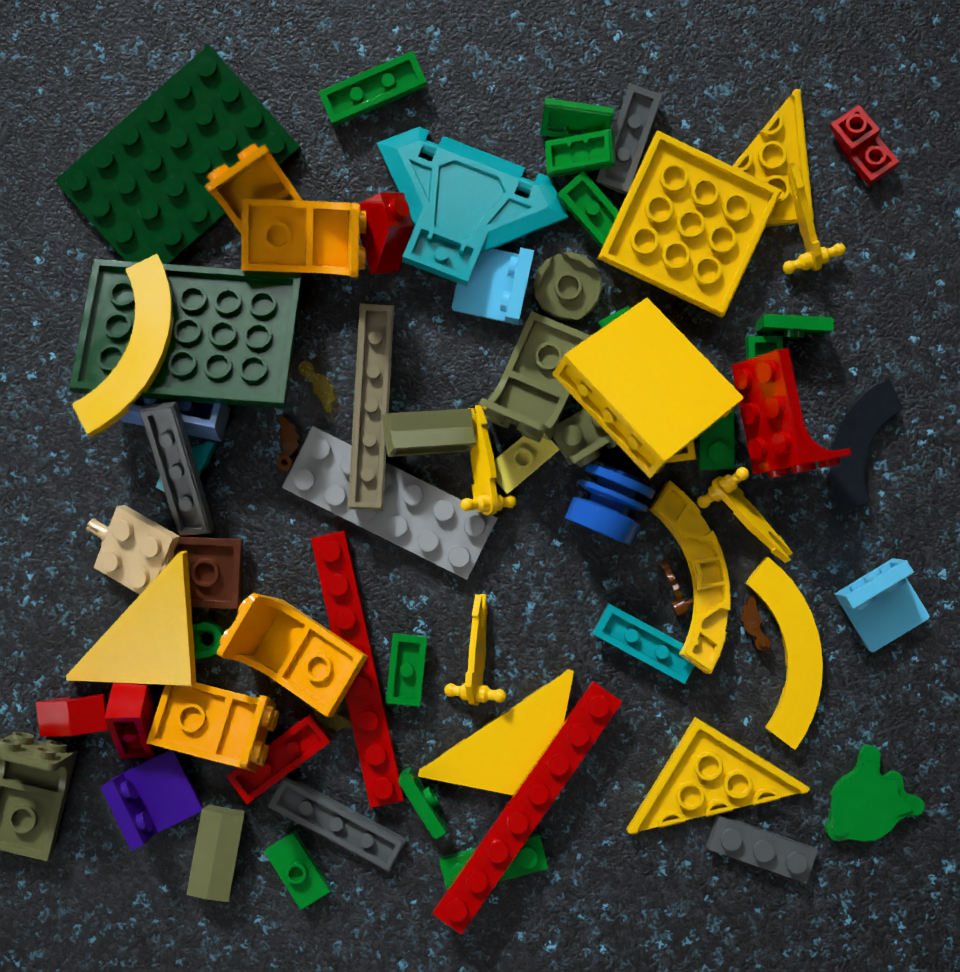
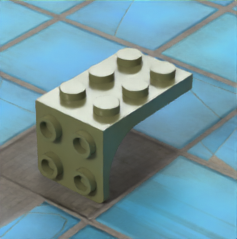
M531 311L496 389L489 399L481 398L479 405L486 411L484 416L489 418V421L507 429L510 423L518 426L516 430L520 431L521 435L536 442H540L542 437L551 441L571 396L552 373L564 354L591 335Z
M13 732L11 735L0 739V850L49 861L53 856L78 750L67 748L68 744L63 741L47 740L42 742L33 740L34 735L30 733Z

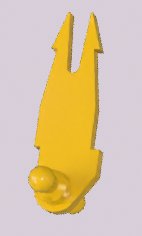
M793 162L787 165V171L806 253L800 254L798 259L794 261H786L783 264V271L786 274H792L799 269L804 271L809 269L813 271L820 270L822 265L829 263L831 258L841 257L846 252L845 245L837 243L830 248L820 247L803 179L798 165L794 166Z
M475 405V410L474 408H468L472 411V423L476 444L470 450L474 484L471 485L473 499L464 498L460 506L466 512L475 509L484 515H494L497 511L502 510L503 507L513 508L516 505V498L513 495L502 497L500 494H497L495 482L497 474L486 426L488 422L482 407Z
M740 467L733 475L727 474L724 477L718 476L712 481V486L708 488V493L697 499V505L705 509L713 501L719 502L723 500L741 523L771 550V553L785 563L790 561L791 559L788 557L792 554L790 548L759 511L744 497V492L738 487L739 482L749 477L748 469Z
M475 594L468 672H466L465 683L461 686L449 683L444 688V693L447 696H460L462 700L468 701L470 705H478L480 702L486 703L489 700L502 703L506 699L504 690H491L488 686L483 685L486 658V615H488L486 594Z

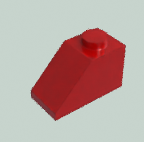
M380 192L359 203V210L366 211V232L359 233L363 248H365V256L371 274L395 273L399 271L402 256L413 229L409 206L404 193Z
M113 683L104 719L119 758H154L155 746L146 743L155 717L154 701L148 684Z

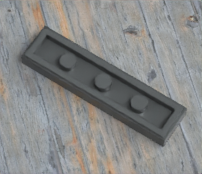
M178 401L143 405L139 410L178 535L181 537L211 533L214 529V524Z
M289 775L283 777L268 805L270 809L390 872L406 842V838Z

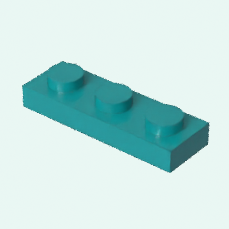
M609 603L592 632L593 635L684 684L694 668L693 664L679 655L684 645L683 643Z

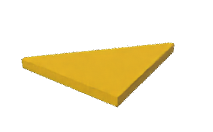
M795 89L733 164V167L782 190L766 227L798 224L787 171V165L793 162L794 166L798 165L813 218L800 89Z
M188 551L178 553L66 675L67 681L192 686L197 682Z
M567 669L547 685L542 686L524 698L523 701L484 725L480 730L442 753L441 756L420 768L418 777L513 795L565 720L574 671Z
M694 717L626 830L633 835L639 831L656 827H667L686 822L685 820L713 816L752 804L759 805L780 800L782 797L798 793L805 794L808 793L810 788L702 720Z

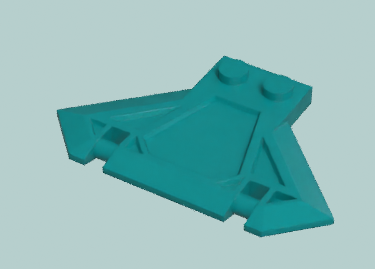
M421 127L377 142V147L398 192L405 195L412 223L415 227L402 256V262L467 287L481 253L566 220L569 217L562 202L556 197L557 192L549 176L538 173L534 182L522 177L525 170L523 166L445 136L442 137L439 145L427 140L430 131ZM421 154L433 157L432 162L420 158ZM519 190L529 194L528 199L516 195V191Z

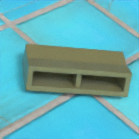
M471 409L400 412L382 415L384 440L388 457L469 452L476 444Z
M211 804L202 808L186 895L206 900L229 902L245 810L224 808Z

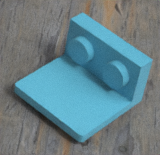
M520 247L519 254L498 249H491L481 253L468 286L457 283L452 310L518 325L534 250Z
M892 558L834 593L865 646L871 652L877 651L925 622L930 617L907 579V576L914 573L907 560Z

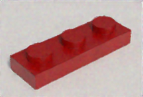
M311 712L268 744L267 759L264 766L258 765L257 772L236 768L226 777L245 803L248 804L329 744L332 738Z

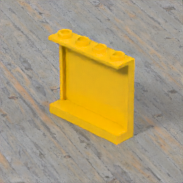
M645 298L564 354L552 373L649 478L658 473L672 457L723 416L724 418L727 417L744 398L648 298Z

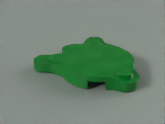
M865 744L859 750L858 759L853 770L842 776L834 784L830 792L832 796L830 810L824 828L826 834L834 841H844L847 839L863 842L874 841L889 833L901 819L907 816L922 814L925 805L918 796L905 792L903 777L899 772L891 770L884 775L880 774V752L876 747Z

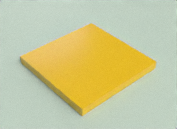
M657 130L597 259L722 318L730 305L782 190Z

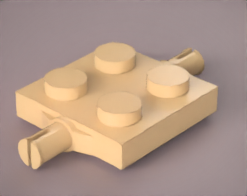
M126 505L116 507L109 526L93 518L88 522V527H86L87 532L102 539L101 549L94 568L138 594H141L174 558V551L180 538L179 535Z

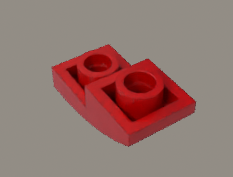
M857 105L830 124V129L841 149L868 186H871L897 168L900 161L878 137L880 128L860 105Z

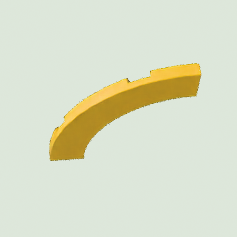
M158 254L125 269L132 285L135 300V319L128 346L109 376L97 388L72 404L90 438L109 428L129 411V407L143 392L146 393L165 360L171 341L174 318L172 316V290L167 273Z
M667 481L648 510L658 517L676 538L687 560L692 578L693 615L687 638L679 655L704 673L711 674L720 657L727 635L725 630L728 611L731 609L728 569L718 539L700 514V509L684 491L673 482Z
M765 556L745 584L761 598L775 618L782 634L785 666H787L785 686L783 687L778 705L765 728L796 750L813 720L819 702L823 674L822 647L814 617L804 596L784 570L768 556Z

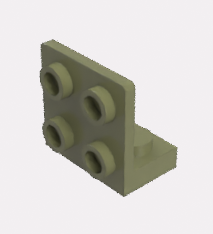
M584 408L560 422L552 436L567 464L577 463L579 467H583L601 456L597 449L605 444L608 449L618 445Z

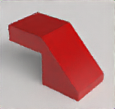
M105 694L73 699L72 696L36 702L40 737L75 736L108 730L104 719L106 714Z

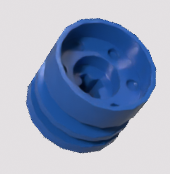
M588 463L584 472L597 478V482L594 484L586 480H580L579 485L590 492L591 496L589 500L573 497L565 519L633 546L641 525L630 518L628 514L630 510L647 512L648 507L635 501V497L638 495L652 499L655 490L646 486L639 478L611 466H597Z

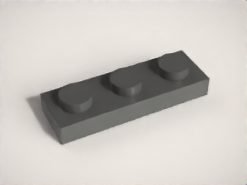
M629 84L613 130L615 134L616 166L600 169L595 182L596 185L627 195L662 94Z
M721 814L716 815L706 844L708 850L806 884L818 852L812 846Z

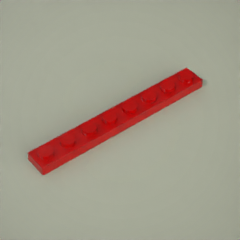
M346 530L313 537L311 542L331 632L368 656L345 696L370 808L404 801V791L398 783L400 773Z
M591 682L434 908L433 914L458 933L462 934L615 714L622 703L620 699L596 682Z

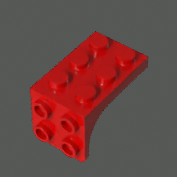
M789 348L775 350L731 365L736 390L744 397L739 406L753 474L768 472L769 478L789 475L790 467H792L793 474L817 469L815 462L819 463V468L840 465V457L852 455L850 448L827 450L819 446L809 435L803 420Z

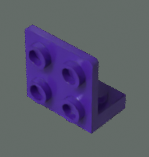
M168 750L111 778L100 787L131 851L143 846L153 835L200 813L203 808L177 752L173 750Z

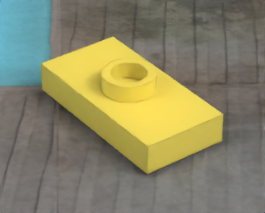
M522 436L494 460L497 474L495 481L508 494L560 449L552 440L550 441L542 437L540 442H536Z

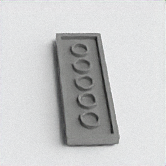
M312 426L282 488L466 580L468 579L498 519L497 517L484 515L475 509L469 512L463 511L460 506L461 499L386 463L383 512L348 510L351 445Z

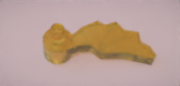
M304 361L300 363L298 372L300 375L310 379L313 383V391L319 397L325 412L330 413L332 409L331 403L335 400L332 393L334 386L328 383L327 377L312 373L314 368L310 362Z
M305 702V704H306L307 707L313 708L312 706H310L308 703ZM315 709L317 721L323 723L325 729L333 728L338 732L341 728L348 729L352 727V723L337 712H335L333 717H326Z

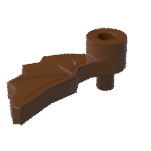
M280 416L281 436L279 444L282 446L283 452L277 459V468L280 472L286 473L292 468L290 457L299 448L297 442L300 436L295 432V425L288 423L285 417Z
M665 559L659 561L676 601L671 602V605L678 617L688 612V607L693 606L694 600L693 598L687 601L683 600L681 590L671 568Z
M752 594L748 598L747 604L742 606L743 615L740 620L744 623L743 629L756 637L754 641L755 648L759 651H766L770 647V640L760 629L762 620L757 611L755 595Z

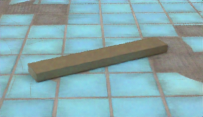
M360 304L348 510L383 512L387 450L384 440L382 415L389 413L394 323L393 305Z

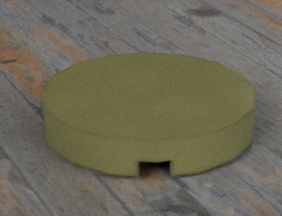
M565 252L552 256L545 260L537 271L533 285L535 300L541 310L552 319L563 322L580 320L590 314L599 302L602 292V281L598 269L588 258L577 253Z

